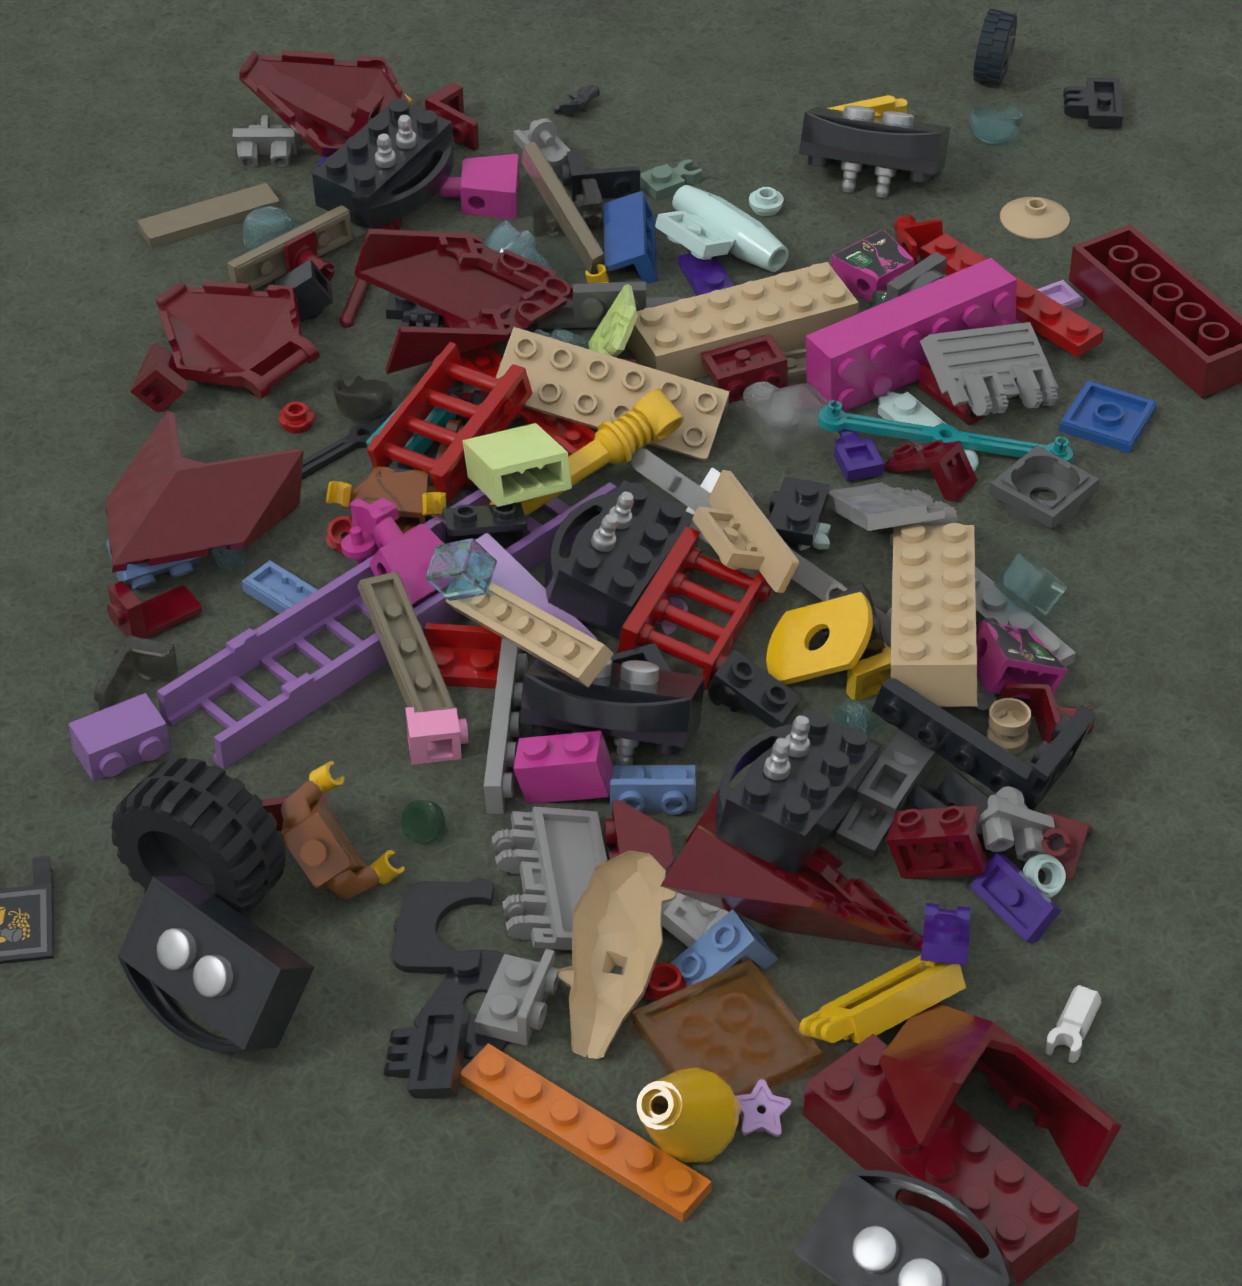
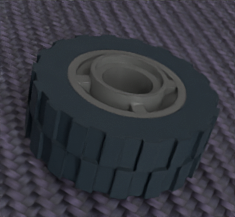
M991 8L988 10L976 48L973 71L974 81L1001 86L1014 50L1017 29L1016 13Z

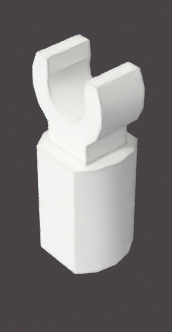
M1080 985L1073 989L1056 1024L1057 1027L1052 1029L1047 1036L1046 1054L1052 1055L1056 1046L1066 1045L1070 1048L1068 1062L1074 1064L1079 1059L1082 1040L1085 1039L1101 1005V997L1097 991Z

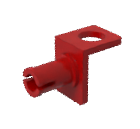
M906 214V218L904 215H901L896 219L894 223L896 242L913 258L914 266L917 265L920 247L943 235V222L940 219L917 223L910 214Z

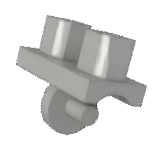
M269 115L261 116V125H249L248 128H233L232 137L240 167L258 166L259 155H271V165L274 167L290 166L292 155H297L298 147L295 140V131L292 128H283V125H271Z
M550 119L534 120L530 124V129L526 131L519 129L513 131L514 141L522 149L523 146L533 141L537 143L557 176L561 175V166L567 163L566 151L571 150L557 137V127Z
M1006 786L1001 788L996 795H991L988 798V808L980 814L975 830L983 834L985 849L1000 852L1014 845L1017 859L1027 862L1035 855L1045 854L1041 845V841H1044L1043 835L1049 829L1055 828L1053 817L1028 809L1024 805L1022 792L1016 788Z

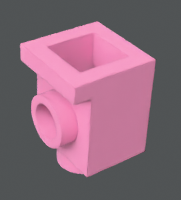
M414 707L405 708L411 765L462 759L461 744L469 743L466 718L458 719L457 708L416 713L414 712Z

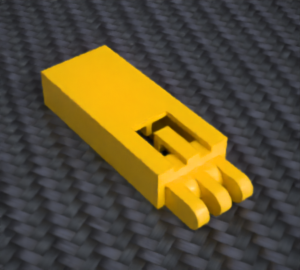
M920 955L820 1007L819 1011L802 1019L799 1030L804 1036L830 1043H835L841 1039H852V1042L859 1044L872 1034L877 1036L965 989L966 985L960 964L923 961Z

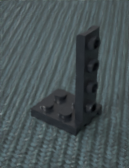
M889 678L883 683L871 710L887 723L894 725L917 740L922 746L935 751L936 754L952 763L960 771L967 773L990 788L995 794L1006 786L1018 789L1023 794L1024 805L1033 811L1072 763L1096 716V713L1081 705L1072 718L1064 715L1051 735L1055 740H1052L1050 743L1044 741L1031 760L1034 766H1029L895 678Z

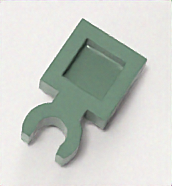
M691 159L681 161L673 169L668 164L657 166L641 173L640 186L655 200H659L675 194L685 183L694 184L701 181L702 169L693 170V161Z

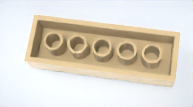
M828 262L813 264L798 270L779 273L775 276L748 281L744 284L714 290L706 294L637 311L638 318L628 339V348L640 365L692 380L708 375L702 366L701 353L771 334L782 352L806 348V335L858 314L859 302Z
M914 523L905 526L893 527L891 678L899 680L939 707L977 706L974 525L949 523L940 526H922Z

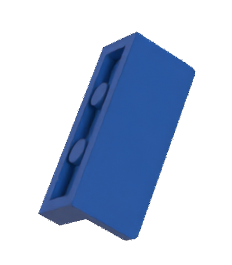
M643 191L606 202L603 205L604 260L607 271L610 272L634 264L642 281H646V283L658 281L655 216Z

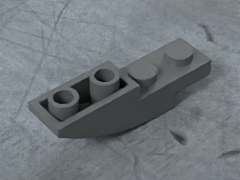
M900 730L880 755L858 788L856 801L836 831V841L874 859L887 839L895 814L898 811H904L910 801L907 797L915 785L923 786L941 756L936 754L935 751L922 746L917 740Z

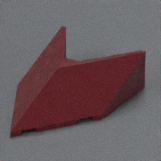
M368 229L354 271L357 278L443 316L447 328L400 326L385 368L386 374L434 361L450 342L455 343L459 353L504 341L511 336L513 327L525 329L572 302L573 285L556 277V271L505 248L500 253L482 245L484 239L472 233Z
M167 411L106 499L105 508L108 517L107 527L110 554L112 555V573L127 570V564L146 563L148 566L208 556V548L227 547L229 551L246 548L293 512L300 504L304 450L296 448L201 463L181 457L175 414Z
M719 789L685 841L687 844L660 885L728 912L733 909L742 917L782 932L919 952L922 950L923 936L914 932L906 924L908 920L862 879L850 878L848 881L837 870L843 862L824 847L819 846L801 870L794 875L719 838L715 822Z
M939 1003L909 1018L879 1060V1064L920 1146L929 1147L957 1092L974 1067L990 1076L987 1083L1001 1093L1008 1107L1016 1109L1019 1103L1031 1106L1037 1112L1033 1119L1035 1126L1049 1130L1079 1186H1089L1122 1127L1119 1122L997 1024Z

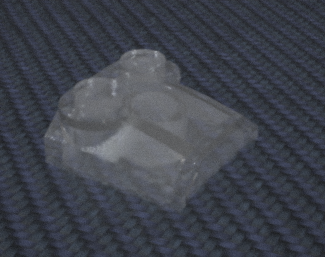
M757 382L744 390L742 400L736 401V412L774 453L831 433L822 429L817 422L819 411L823 407H827L829 402L811 383L777 388L768 382Z

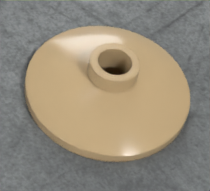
M1023 197L1010 201L1002 208L1000 221L1009 232L1028 239H1048L1060 235L1068 228L1070 216L1067 210L1055 201L1041 197Z

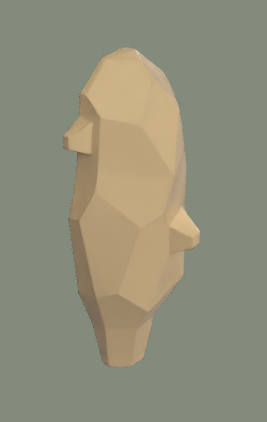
M628 850L595 867L588 887L574 909L572 966L559 969L557 978L570 987L571 1046L574 1053L583 1057L588 1055V1058L598 1059L605 1056L622 1023L644 996L663 944V904L674 900L677 892L660 886L666 877V870L650 853ZM614 965L623 967L622 975L610 973Z

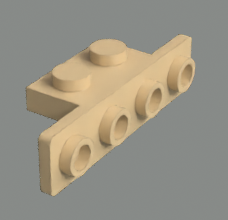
M722 470L708 498L712 508L698 506L692 520L702 532L703 538L710 543L725 566L734 570L741 568L759 570L775 592L784 593L795 574L799 560L731 471Z

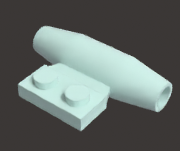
M690 185L680 187L675 193L672 205L676 211L658 214L655 227L665 233L670 241L682 244L691 250L693 256L699 259L708 260L713 256L730 253L742 261L771 272L780 270L788 259V249L761 222L722 197Z

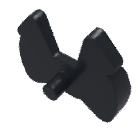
M587 85L581 87L577 92L568 94L572 99L570 103L553 104L552 107L555 114L560 112H586L585 104L601 93L598 86Z

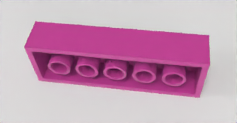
M989 258L806 335L807 393L822 408L827 407L828 403L834 400V407L836 406V401H839L842 404L841 409L846 412L874 400L878 396H883L888 391H895L920 380L922 374L919 371L920 366L928 361L920 341L929 334L1015 324L1017 279L996 261Z

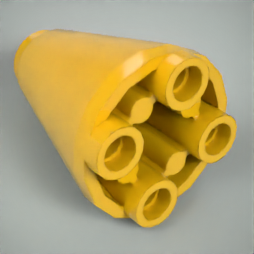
M700 1068L680 1069L645 1086L637 1099V1113L654 1144L660 1150L684 1163H708L721 1154L733 1140L739 1122L738 1116L741 1112V1103L734 1095L731 1087L717 1074Z

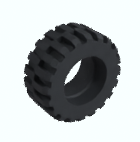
M174 758L156 764L116 806V811L112 817L111 837L113 845L118 847L117 856L121 864H126L129 869V876L134 882L140 883L145 889L144 893H146L153 876H188L246 918L283 875L286 849H284L282 832L276 829L277 821L271 812L267 813L263 808V801L256 794L252 795L244 788L246 785L238 778L232 779L226 775V770L216 765L209 767L205 761L199 759Z

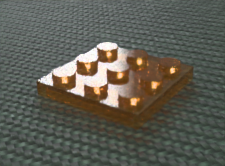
M751 959L632 1011V1023L669 1074L680 1069L700 1068L720 1076L731 1087L734 1095L751 1094L757 1081L760 1079L765 1080L768 1087L771 1088L822 1064L823 1052L811 1037L801 1034L799 1030L800 1022Z

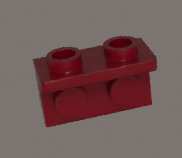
M771 334L701 353L702 366L716 388L730 391L729 403L770 394L788 387L787 358Z
M976 805L949 806L946 808L898 811L895 814L886 841L901 878L915 879L984 874L988 862L975 830L980 816L978 807Z

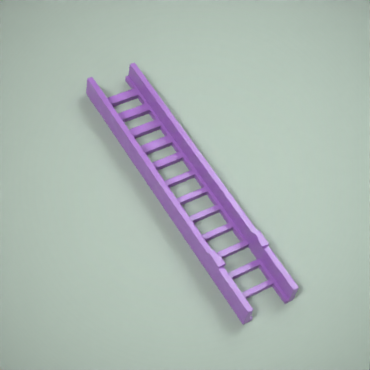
M609 482L572 507L555 497L541 507L556 517L542 525L529 515L526 516L527 529L523 530V532L527 536L505 550L527 571L531 570L547 559L556 531L570 512L590 499L616 492L617 487ZM479 489L450 508H455L459 505H490L491 500ZM439 514L424 523V525L442 541V515ZM587 522L575 527L562 539L559 551L574 542L577 534ZM374 555L257 629H247L228 641L225 649L159 689L157 694L162 718L170 726H173L202 708L227 728L214 736L216 754L213 755V761L225 769L388 663L377 633L363 641L338 622V620L355 609H358L370 618L357 586L361 579L374 577L370 568V561ZM462 578L413 608L422 630H424L426 623L448 624L462 615L445 602ZM325 628L352 647L333 661L307 642L308 639ZM296 648L321 668L311 675L305 673L297 678L275 660ZM261 665L284 683L281 686L283 693L268 701L240 679V677ZM231 688L258 708L238 722L212 702V700Z

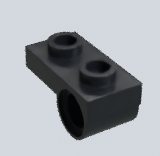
M735 649L709 682L711 685L708 689L709 697L715 705L723 704L728 706L732 712H736L740 707H743L772 728L780 727L802 698Z

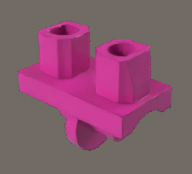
M359 498L350 503L354 527L350 529L351 534L342 539L341 547L342 553L350 559H355L357 564L372 557L383 547L372 532V529L390 516L394 521L399 518L397 506L385 498H380L372 504H368Z

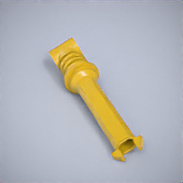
M657 388L650 391L633 406L631 411H628L612 422H602L598 426L594 440L568 457L572 486L608 463L626 465L631 461L632 454L636 450L648 445L651 441H662L675 432L684 421L683 415L661 389ZM565 491L520 501L525 516H528Z

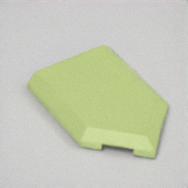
M629 284L623 286L589 340L590 350L617 357L624 351L638 318L632 286Z

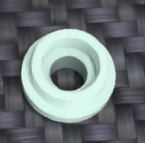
M771 187L759 188L749 196V206L756 214L761 216L775 215L783 207V195Z
M1039 854L1031 857L1025 863L1022 871L1049 898L1055 896L1061 890L1066 879L1063 865L1055 857L1048 854ZM1039 869H1042L1046 875L1043 884L1038 879Z

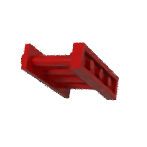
M450 342L443 352L434 359L432 366L378 435L372 438L367 447V452L373 468L379 466L389 467L393 461L425 471L430 474L435 490L446 493V500L451 502L468 480L463 440L504 431L533 394L526 369L512 364L506 373L498 379L463 366L457 345ZM456 380L490 392L483 403L479 405L447 395L446 393ZM435 407L470 419L464 428L458 432L425 421ZM414 434L449 446L437 460L404 448Z
M686 526L622 626L617 653L656 643L660 651L703 668L702 676H705L704 690H707L710 685L709 682L728 658L729 651L760 600L767 602L773 589L760 571L755 577L741 570L728 568L723 563L702 555V550L697 548L701 532ZM696 569L743 588L747 592L740 602L687 580V575L685 574L687 571L694 572ZM681 594L727 613L732 617L726 627H723L670 605L671 600L669 599L672 595L678 597ZM666 620L717 642L711 652L707 653L655 631L654 624L656 621L662 623Z

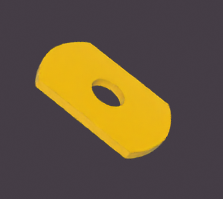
M861 592L786 611L776 625L768 644L766 654L768 673L784 685L854 668L867 647L873 627L872 609L866 596ZM828 628L830 633L825 644L819 649L809 650V642L813 635L821 629Z

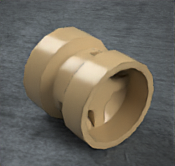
M1003 698L995 701L989 709V727L986 738L1013 755L1020 753L1028 744L1031 710L1027 704L1018 699Z

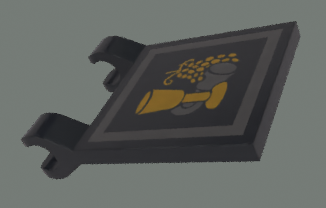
M39 856L32 859L34 886L0 889V964L53 959V869L50 856Z

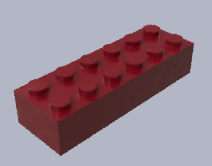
M1129 224L1073 246L1069 281L1201 398L1242 382V318L1134 226Z
M874 1034L805 1082L803 1116L864 1170H880L917 1178L938 1187L962 1203L984 1224L1000 1245L1009 1261L1017 1286L1075 1241L1080 1208L955 1102H952L929 1147L918 1144L879 1064V1060L888 1046ZM908 1191L899 1193L897 1199L903 1204L923 1210L952 1228L970 1246L978 1258L982 1259L988 1256L989 1248L980 1235L954 1211L937 1201Z

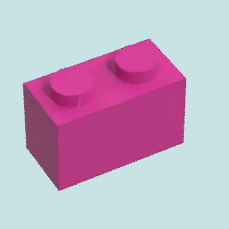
M592 731L519 738L513 770L525 802L547 803L609 797L613 763L602 732Z

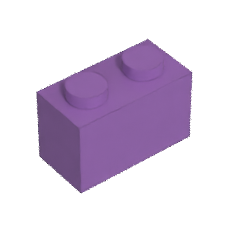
M146 693L68 723L73 751L93 782L105 777L116 776L129 767L144 761L156 760L162 754L171 751L167 723Z

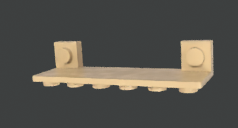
M513 327L496 375L498 379L502 377L512 364L524 367L533 394L523 407L594 429H598V426L604 421L612 422L617 420L620 416L631 411L633 406L643 396L659 388L683 415L684 421L670 436L659 442L651 441L648 445L704 462L708 460L720 421L725 418L729 405L730 391Z

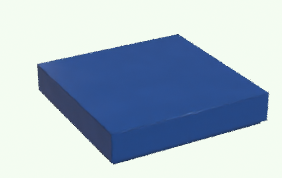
M1087 380L1061 420L1059 431L1130 453L1156 412L1158 402Z

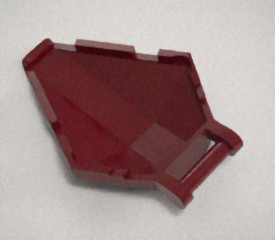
M282 50V56L261 55L253 51L239 72V80L322 157L333 155L349 138L303 116L304 107L317 93L325 95L352 109L357 100H364L372 89L384 95L381 111L388 106L390 101L398 98L405 99L411 104L402 92V87L397 82V78L384 57L357 56V61L335 60V54Z
M205 281L202 285L203 288L187 287L183 282H180L157 298L156 303L160 311L159 314L173 351L172 354L181 377L185 380L246 387L261 400L271 393L270 388L306 362L311 364L320 358L315 345L302 336L298 300L292 286L269 285L266 288L267 292L253 291L251 285L245 283Z

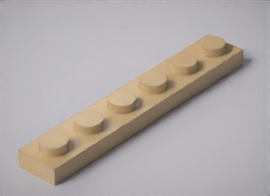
M471 570L465 574L445 600L455 611L586 687L590 686L614 655L603 643L482 576L470 581L481 583L480 589L462 587V580L477 574Z

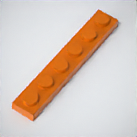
M489 1043L461 1071V1084L681 1222H684L712 1191L711 1180Z

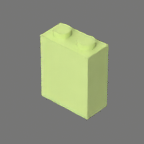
M536 423L463 440L467 477L497 507L572 489L568 452Z

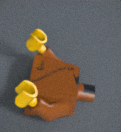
M398 463L396 468L380 466L374 468L367 480H363L353 488L351 484L345 482L331 481L328 483L326 503H337L342 508L350 509V503L358 498L368 504H372L380 498H385L397 506L399 516L395 522L403 533L429 521V515L434 518L439 514L442 515V509H447L446 493L437 492L435 487L429 485L428 474L425 471H419L402 463Z
M330 761L311 771L309 780L283 802L281 814L284 822L281 832L284 843L316 889L332 891L338 898L350 899L371 889L378 883L382 885L390 883L405 870V867L402 866L396 869L390 865L388 859L396 854L392 850L385 852L370 866L365 865L320 798L322 794L340 786L345 780L343 775L335 780L331 777L329 768L334 762Z

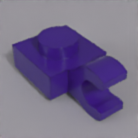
M844 429L838 431L840 438L835 439L834 457L847 482L883 475L884 462L871 438L860 440L856 431Z

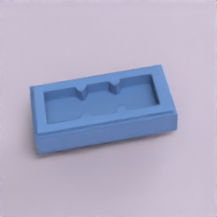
M271 560L242 580V588L245 593L279 614L318 590Z

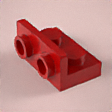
M426 623L424 625L423 633L446 686L496 689L502 637L483 626Z

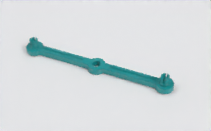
M834 400L830 401L827 407H823L819 411L817 419L818 425L829 432H838L844 429L926 443L936 440H942L943 443L960 441L963 449L1020 458L1038 445L1071 463L1073 456L1072 449L1068 446V439L1063 437L1062 443H1060L1061 436L1057 437L1055 442L1043 445L962 432L947 424L931 427L849 414L841 409L842 404L839 401H836V406L834 407Z

